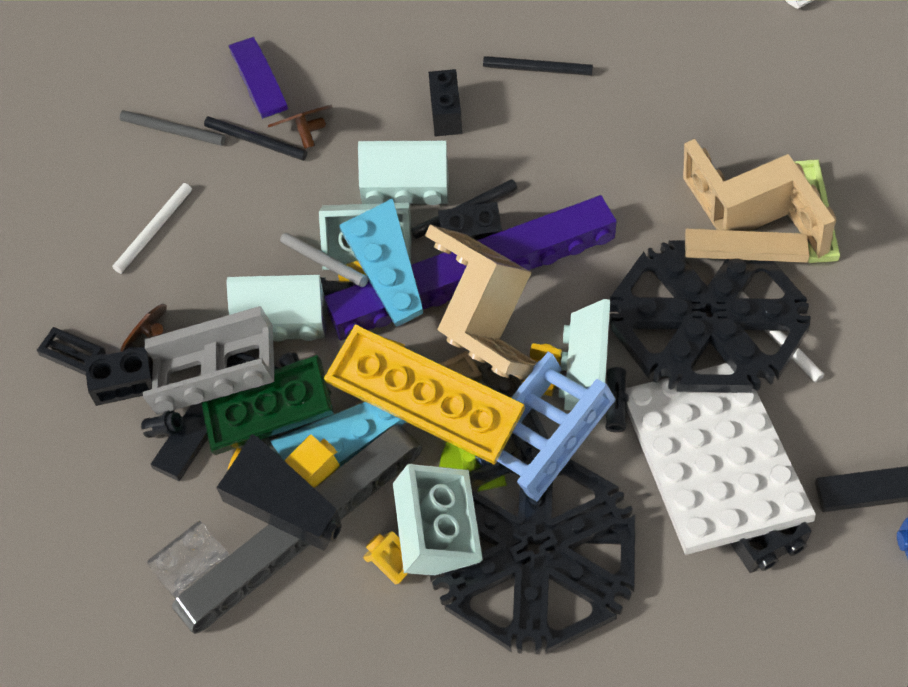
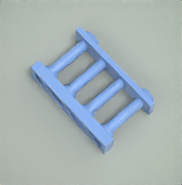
M547 352L535 364L530 375L511 397L525 405V410L512 433L541 451L528 465L505 450L502 451L497 460L520 475L517 483L527 496L535 501L540 499L616 400L607 384L598 379L586 389L560 374L562 368L550 352ZM551 384L579 399V402L570 413H565L541 399V396ZM532 408L560 425L551 438L546 439L521 423ZM475 456L476 460L481 466L490 463L484 459Z

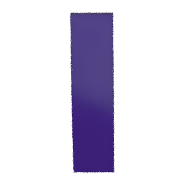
M251 37L228 45L231 55L238 66L239 73L247 86L249 96L262 119L289 110L272 70L255 38Z

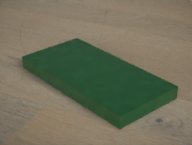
M315 355L275 369L274 382L201 402L211 452L214 455H218L244 446L252 434L260 439H264L334 415L328 386L324 380L325 374L320 357Z

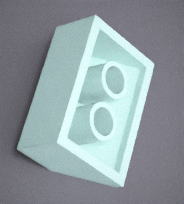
M358 141L359 190L362 204L384 203L392 198L394 203L448 204L449 172L446 141Z
M410 202L394 203L411 264ZM382 203L323 205L319 210L321 251L344 264L357 261L339 225ZM322 266V270H330Z
M320 275L227 277L229 315L261 306L273 325V341L280 342L286 339L312 341L325 338L327 307Z
M610 299L600 300L571 313L570 325H564L563 343L569 344L568 352H562L561 368L563 371H567V378L586 389L596 379L605 383ZM559 388V398H565L564 410L572 411L579 402V399Z
M408 464L393 483L404 573L438 575L480 563L483 559L469 470Z

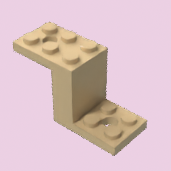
M696 139L684 143L683 179L717 230L752 231L789 215L800 233L807 234L808 243L816 252L818 259L829 253L831 241L833 240L836 216L830 207L824 205L820 199L818 189L814 185H810L805 178L801 165L795 163L789 154L725 181L722 172L719 169L716 170L712 165L708 151L705 148H701Z
M430 225L425 236L436 242L434 247L447 254L455 253L457 255L456 260L467 266L437 330L447 336L446 341L451 345L468 349L470 351L468 355L471 358L482 363L488 362L491 364V370L496 374L506 378L511 374L519 379L526 380L537 362L500 338L532 272L467 234Z

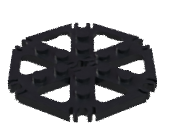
M669 240L668 244L665 242L661 243V254L655 253L652 248L648 249L647 256L643 251L610 296L609 312H618L617 314H610L609 324L612 332L648 379L653 371V382L655 383L663 376L669 377L668 389L672 390L677 385L676 392L752 393V389L760 390L761 381L759 378H765L771 385L774 383L775 376L777 380L780 378L810 327L811 317L800 315L807 314L809 303H807V298L774 261L726 259L707 286L684 259L685 240ZM649 270L654 272L674 298L636 297L632 294L631 290L643 273ZM760 271L766 272L784 292V296L778 299L739 297L755 273ZM705 311H711L713 316L707 317ZM633 329H678L665 349L660 353L649 352L633 332ZM744 330L789 331V335L776 354L768 355L759 349ZM711 343L734 373L729 375L697 374L692 368L708 344Z
M522 448L510 453L527 465L534 460L532 448H527L524 461L521 458ZM570 459L557 477H569L591 490L595 498L551 519L553 482L538 501L527 496L520 487L517 517L477 493L480 486L505 474L513 473L520 478V475L498 461L495 465L489 463L469 472L478 534L495 546L481 552L483 560L480 563L438 575H430L434 590L441 587L449 589L447 594L440 597V602L445 606V610L510 652H512V640L516 638V650L520 654H522V645L526 641L534 642L535 654L540 655L542 640H545L547 654L616 620L617 614H621L623 607L616 603L614 598L622 596L630 600L632 595L630 590L634 592L635 514L631 516L632 506L624 509L616 506L618 502L624 500L623 491L619 492L617 485ZM614 532L621 540L620 569L617 573L612 574L572 549L604 533ZM532 541L535 545L542 544L539 546L538 554H534L532 550L525 551L528 549V542ZM515 577L513 620L509 626L499 627L471 609L470 601L474 596ZM549 579L590 603L592 613L588 617L562 630L552 629L547 622Z

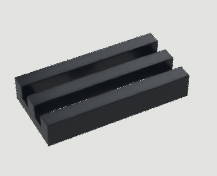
M56 327L50 330L36 350L39 356L85 376V364L50 350L48 347L84 363V359L94 358L99 354H106L103 347ZM53 339H60L64 342H67L71 345L92 353V355L90 357L86 354L76 351L74 348L53 341Z

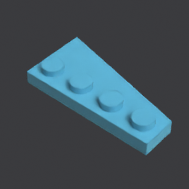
M393 198L340 224L339 227L394 325L398 327L423 314L421 300Z
M363 402L270 442L281 458L285 460L310 434L319 442L324 438L336 449L337 453L334 456L340 467H342L388 429L397 424L402 426L406 421L367 402Z

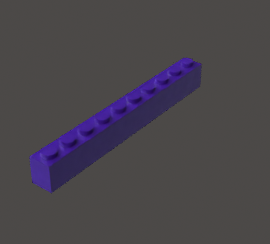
M602 195L477 241L530 271L542 265H551L558 259L566 256L580 254L590 247L610 242L615 238L617 221ZM444 252L411 264L423 310L432 306H441L452 299L467 267L456 260L457 255L455 253L447 254ZM369 280L365 287L354 285L324 296L327 312L340 341L347 339L355 324L366 330H371L376 327H385L392 322Z

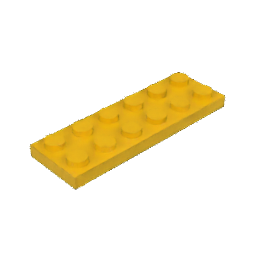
M356 324L324 377L326 383L494 465L525 410L524 404Z

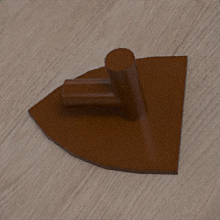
M328 105L269 124L268 128L295 120L304 149L315 146L311 132L326 126V122L322 117L307 121L306 116L333 107Z
M160 304L149 311L128 335L120 351H125L142 334L148 338L162 335L163 326L155 322L166 312L167 305Z

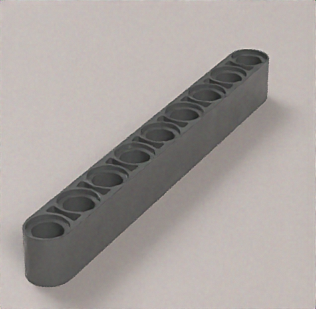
M401 424L394 425L314 489L337 509L341 521L403 471L408 464L414 462L420 455L422 446ZM268 524L182 592L173 602L172 609L192 633H200L311 544Z

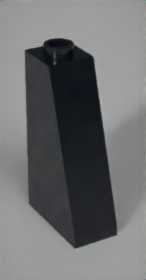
M252 434L216 487L222 501L325 551L329 542H334L337 539L342 528L337 509L259 437Z

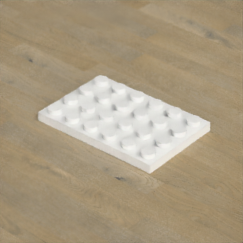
M727 363L694 371L697 374L729 375L734 373ZM670 378L661 379L657 383L649 382L626 388V394L629 396V402H626V410L685 555L737 542L742 538L748 539L767 534L769 531H779L801 525L803 522L809 523L814 521L816 514L756 390L752 389V393L676 392L677 385L672 390L668 389Z

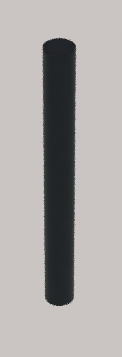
M484 56L483 67L590 76H592L593 64Z
M207 116L204 121L205 127L302 161L307 157V150L210 116Z
M510 179L454 208L490 203L516 190L517 185L513 179ZM438 216L411 228L415 239L426 235L430 225L439 227Z

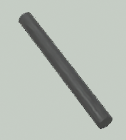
M122 110L120 113V120L220 146L225 144L226 136L125 110Z

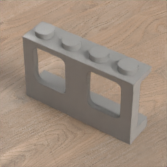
M261 306L145 339V349L153 359L152 389L144 391L143 398L156 415L168 410L172 411L274 382L273 325ZM259 348L260 359L227 368V359L230 356ZM201 365L200 376L169 384V377L173 372Z

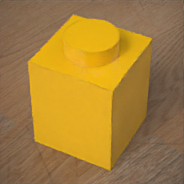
M311 434L284 460L313 488L340 467L334 456L337 453L336 449L324 438L319 442Z

